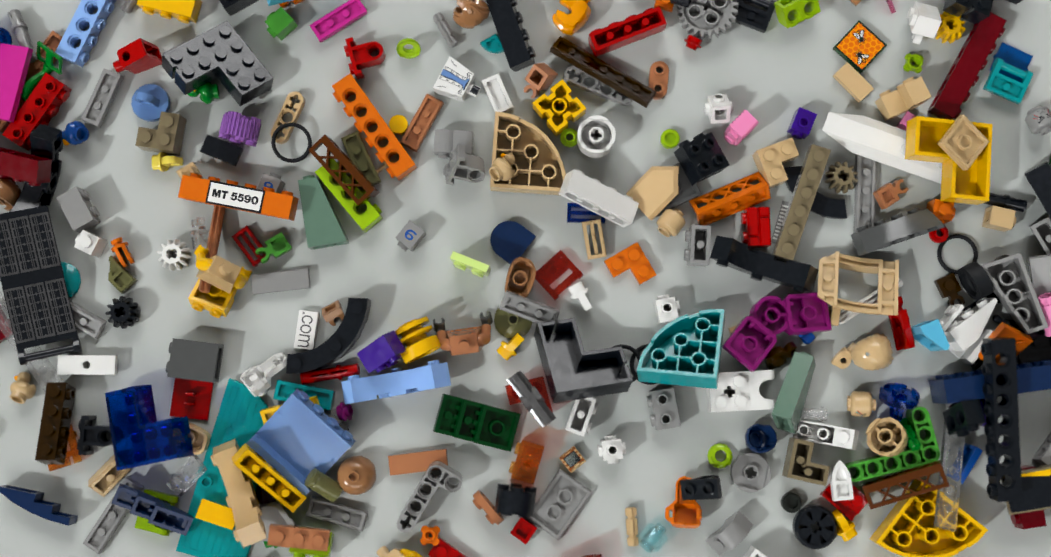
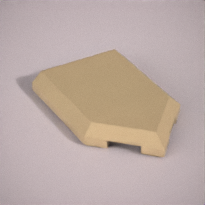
M652 166L626 193L627 196L632 197L634 201L639 203L638 208L650 220H653L679 194V166Z

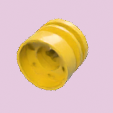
M427 316L411 320L395 331L398 338L402 337L400 339L401 343L406 345V351L401 354L405 364L414 362L441 347L437 335L427 337V333L433 329L432 325L423 328L429 322Z

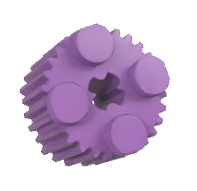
M233 111L225 112L218 137L229 140L232 143L240 144L244 142L245 145L256 147L261 128V119L252 116L250 118Z

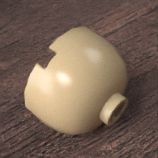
M891 417L874 420L866 430L867 445L874 453L880 456H898L907 446L908 435L906 429L899 421Z

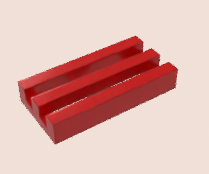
M245 226L234 234L232 238L251 264L257 267L261 259L266 255L264 253L262 256L260 254L256 255V248L244 233L247 231L258 248L264 246L250 227ZM239 236H241L244 239V241L250 247L252 252L258 258L257 260H254V258L251 256V254L239 240Z

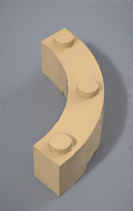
M236 439L213 447L211 460L214 466H218L228 496L226 501L229 508L232 507L235 521L234 537L237 542H241L244 548L267 537L265 524L260 517L262 511L252 479L233 464L232 457L240 449Z

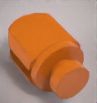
M122 237L111 241L112 246H114L111 250L116 253L123 267L128 266L121 250H123L130 264L135 263L127 247L129 245L128 242H123Z

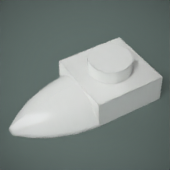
M838 460L833 469L832 480L830 481L832 501L854 500L850 473L845 464Z

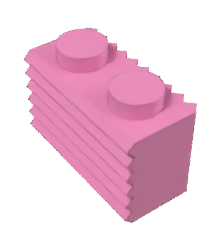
M744 110L724 131V138L729 144L737 146L759 122L747 110Z

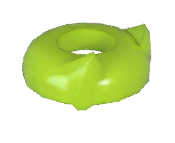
M405 38L398 42L396 51L400 57L411 59L420 55L421 47L416 40ZM406 44H410L413 46V48L405 49L403 46Z
M718 443L710 447L707 457L709 464L720 469L731 464L733 455L727 445ZM719 450L724 451L726 454V458L722 462L715 458V454Z

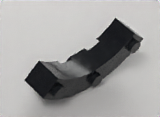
M39 124L30 133L31 155L52 160L50 182L41 183V186H31L29 182L25 181L17 202L9 212L46 205L50 206L62 161L58 160L59 152L63 150L62 130Z
M716 236L710 258L717 261L716 265L731 267L751 275V279L757 281L764 279L793 287V291L804 293V291L812 292L818 274V269L810 264L787 260V263L782 260L776 259L774 255L759 250L751 251L747 245L728 237Z
M348 298L345 316L336 332L323 344L310 351L287 354L286 374H301L319 370L331 365L344 356L357 342L367 323L371 300L368 298Z

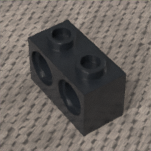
M979 399L960 401L943 412L949 435L957 434L958 437L970 435L969 432L979 430V426L986 423Z

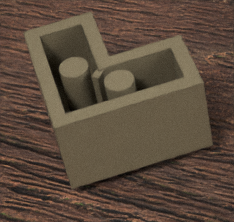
M161 111L158 130L139 127L135 146L145 151L164 152L180 156L187 119L180 114Z
M789 438L782 476L826 486L830 467L811 462L813 442Z

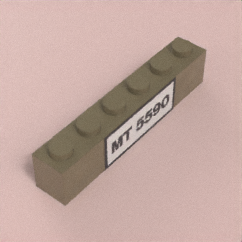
M814 144L808 147L772 255L785 260H794L831 152L830 149Z

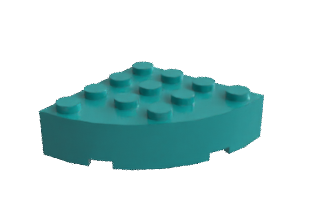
M725 309L701 310L699 313L689 316L686 314L661 328L651 338V342L640 356L637 367L638 382L717 389Z

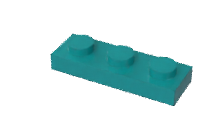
M277 380L273 399L286 401L296 389L304 391L309 397L317 395L319 404L323 409H332L335 391Z

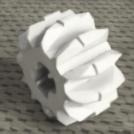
M168 239L167 245L161 244L163 251L159 250L157 252L162 255L158 259L159 262H163L162 267H169L170 271H174L175 269L182 270V265L188 266L186 259H191L192 257L187 255L191 251L190 248H186L187 243L184 241L180 242L179 239L174 241ZM173 252H177L175 253L177 254L176 258H173Z

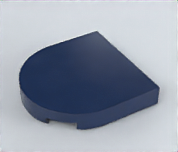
M505 221L494 228L490 242L493 251L508 264H511L515 258L521 257L536 236L517 222Z

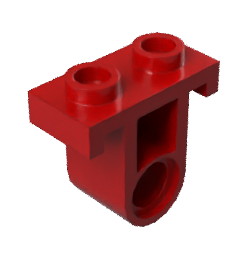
M353 37L345 39L347 45L344 46L346 56L351 59V63L348 64L351 75L354 74L357 80L365 78L361 69L384 62L385 52L380 43L373 41L356 46ZM372 51H380L377 56H371Z

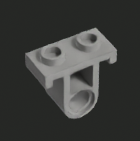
M457 144L455 151H451L449 163L444 166L443 175H445L446 184L453 185L454 178L472 183L481 182L485 178L483 159L479 156L465 153V145Z

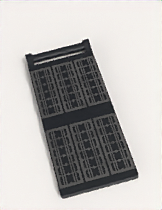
M48 206L0 214V280L20 365L28 364L29 361L70 352H82ZM62 340H73L71 345L26 354L24 350L25 348Z

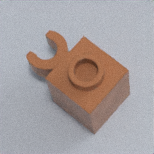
M545 63L534 64L525 78L530 85L524 88V92L527 93L532 89L533 95L531 98H537L541 90L549 89L558 74Z

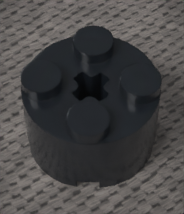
M498 483L495 512L509 516L514 514L519 515L518 517H533L537 488L531 486L522 488V484L511 483L509 487V484Z

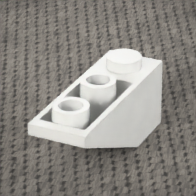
M984 297L978 300L974 308H969L962 312V317L954 320L945 330V336L955 351H964L979 340L997 303L996 298Z
M800 420L793 438L856 450L859 431Z

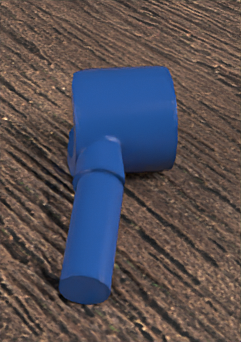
M812 333L798 335L804 344H810L816 338Z

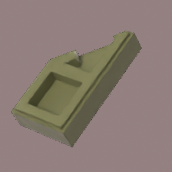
M110 256L108 281L121 294H124L138 280L114 256Z

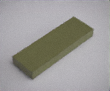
M359 131L341 138L347 154L354 165L373 186L381 183Z

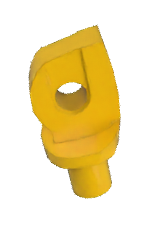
M517 333L508 343L502 341L497 352L508 361L512 355H517L515 349L523 342L524 338Z
M838 509L831 512L837 521L838 536H841L846 542L857 535L854 522L846 520Z

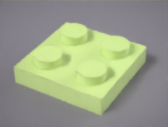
M454 251L451 254L450 259L453 265H455L454 267L464 271L468 268L472 274L481 278L484 275H489L491 270L489 265Z

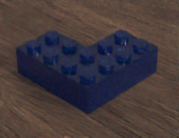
M151 385L132 386L105 393L117 471L194 455L192 440L187 435L190 434L188 416L157 421Z

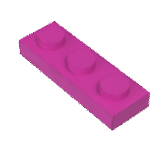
M349 0L309 26L321 43L368 12L360 0Z

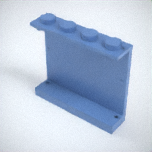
M296 389L246 444L306 496L311 490L310 487L304 484L308 474L315 468L325 474L352 447L355 440L353 435L349 431L343 430L333 417L326 415L320 405L314 404L304 391Z

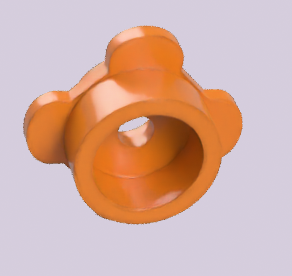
M424 525L421 528V544L438 545L440 542V528L438 526L428 527Z

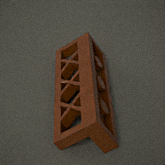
M327 135L321 137L309 149L310 153L358 206L370 196L375 197L380 193ZM322 144L327 147V156H319L316 153V150ZM330 159H337L339 161V170H332L330 168ZM342 173H350L352 175L351 184H344L342 182ZM355 187H363L366 191L360 199L355 196Z
M941 460L863 483L862 488L870 509H874L950 485L943 470ZM940 472L944 483L935 485L928 482L931 474ZM917 479L924 484L920 490L915 491L908 487L911 480ZM897 485L904 488L900 496L896 497L889 493L891 486ZM878 491L884 494L882 501L873 503L870 493Z

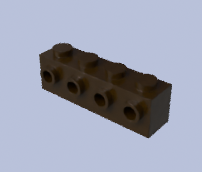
M47 382L35 460L43 464H65L76 388L66 382Z

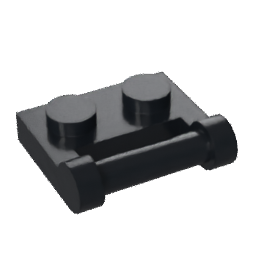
M737 0L739 8H737L738 15L735 16L736 23L765 33L775 8L774 2L776 1L745 0L766 8V12L742 3L743 0Z

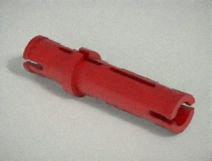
M358 363L345 366L340 364L334 368L301 373V383L305 385L337 378L338 380H343L344 377L360 375V367Z

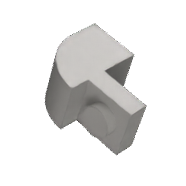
M738 511L725 521L721 529L709 536L706 542L720 556L727 550L731 551L748 535L753 524Z

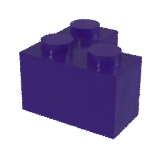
M393 330L383 334L359 351L357 355L368 373L373 371L379 373L387 367L390 368L397 364V360L401 358V354L406 349Z

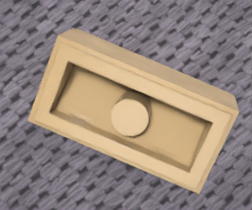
M115 453L88 480V487L105 497L131 470V467Z

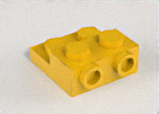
M198 279L188 297L192 305L191 307L200 312L203 309L210 311V315L216 318L221 316L227 317L238 289L233 286L229 294L211 285L210 292L203 293L199 291L200 279Z

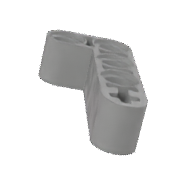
M440 461L432 462L402 510L397 521L398 529L403 533L412 531L438 486L449 492H456L461 488L462 475ZM437 467L442 473L436 476L431 472V469ZM454 477L458 480L459 483L457 485H451L449 484L448 479ZM427 484L431 486L432 490L424 492L421 486ZM414 501H418L421 503L422 507L416 509L412 506L411 503ZM410 513L412 516L410 521L406 525L403 522L407 519Z

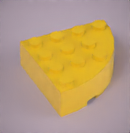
M915 479L909 488L917 491L922 488L924 483ZM935 490L898 501L870 537V540L880 547L903 557H951L978 542L988 529L940 491Z

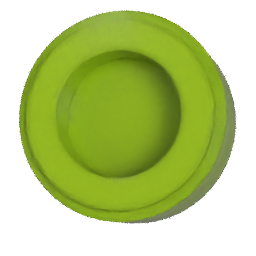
M673 129L665 130L660 137L662 146L667 149L675 148L680 141L678 132Z

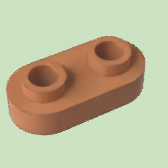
M662 61L653 63L649 70L648 87L656 91L654 88L656 86L661 88V91H656L654 100L662 99L667 92L669 68ZM661 68L663 72L658 73L656 69Z
M480 490L473 494L475 506L479 510L482 508L487 513L485 517L492 525L494 523L499 525L504 518L501 514L495 512V506Z

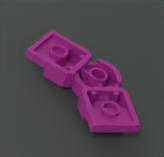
M817 293L789 294L782 300L777 296L763 297L752 306L749 316L740 321L730 337L722 345V348L747 369L754 372L776 344V335L783 331L790 336L832 330L828 304L818 298ZM767 313L773 315V320L768 318Z

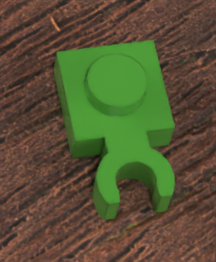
M282 232L265 241L267 247L258 248L255 254L264 253L266 256L261 259V263H266L271 255L277 259L292 250V247Z

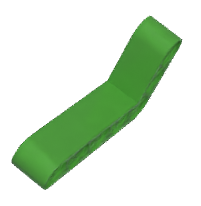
M915 406L908 408L905 413L917 439L921 443L920 450L911 451L910 448H906L898 456L883 457L877 455L846 463L845 466L848 471L852 467L856 470L855 476L851 477L852 481L858 482L937 461L940 457V451L928 410L924 407ZM917 410L920 412L919 420H916L914 417V413ZM921 430H924L926 433L924 439L920 438ZM929 448L931 455L929 458H926L925 451ZM910 453L912 461L907 463L906 456ZM889 458H892L893 466L889 468L887 466V460ZM874 463L875 469L870 473L868 465Z

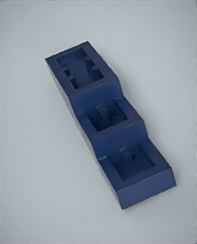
M121 483L111 503L129 509L133 515L148 519L150 524L185 536L194 519L190 514L163 500Z
M11 485L0 486V493L30 513L67 526L77 522V515L59 512L61 504L44 501V492Z

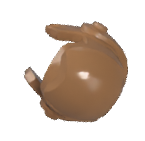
M457 0V5L460 7H456L453 10V20L463 28L473 29L474 26L479 25L488 18L490 10L483 0Z

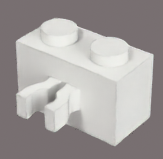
M915 2L914 6L909 8L907 18L911 33H913L911 39H913L912 43L920 45L923 36L934 39L942 22L938 7Z

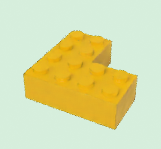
M916 116L907 121L905 159L942 163L940 201L974 205L989 201L993 124L972 122L990 142L970 168L963 171L937 144L955 120Z

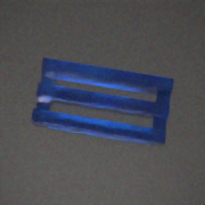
M576 203L567 204V223H582L583 221L596 220L571 218V215L600 216L592 211H571V208L584 207ZM601 216V224H605V218Z

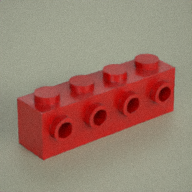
M660 6L654 9L649 8L641 14L631 15L620 22H613L608 27L593 30L589 34L588 42L594 56L598 57L664 31L667 22Z
M45 73L16 114L14 122L8 125L2 135L29 151L31 149L30 133L39 124L48 126L52 117L56 116L59 112V107L69 98L72 89L48 73Z

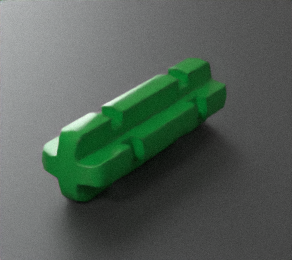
M900 418L898 421L907 431L910 450H920L921 443L917 439L907 418Z

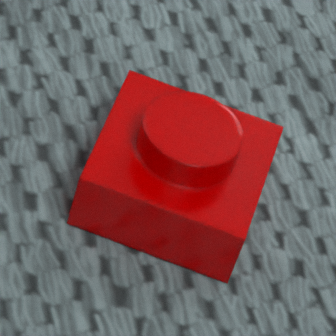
M520 517L510 534L524 544H527L537 530V527L524 517Z

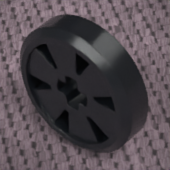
M805 506L796 513L793 519L792 526L796 539L808 548H825L834 541L837 535V521L834 515L822 506ZM816 522H818L817 525L819 526V530L815 529V531L812 532L813 529L810 528L811 524H815Z

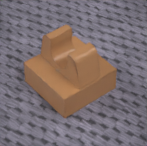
M338 300L321 309L323 318L332 326L336 325L334 320L336 317H340L343 321L344 313L342 305Z

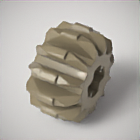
M837 161L835 166L830 165L828 167L829 171L825 172V176L829 178L825 180V183L831 184L829 186L830 190L835 187V193L842 191L845 194L848 192V189H854L853 184L858 182V179L854 177L858 175V172H852L854 165L848 167L846 161L842 164Z

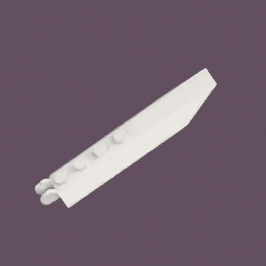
M828 112L822 131L851 153L941 184L942 163L905 159V130L866 116Z

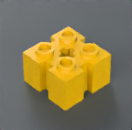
M563 79L550 88V95L548 97L544 93L532 103L533 109L541 119L545 117L548 119L547 127L556 137L568 128V121L571 120L575 123L586 113V107L577 97L571 98L572 90ZM556 106L559 108L562 106V111H557Z

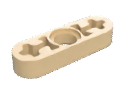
M294 91L288 94L271 130V138L280 124L286 123L283 121V116L286 113L293 115V119L289 123L297 122L305 105V99L299 92ZM298 97L300 102L295 103L294 105L292 99H296ZM294 127L284 128L282 131L284 137L278 139L277 136L275 142L278 144L286 143Z

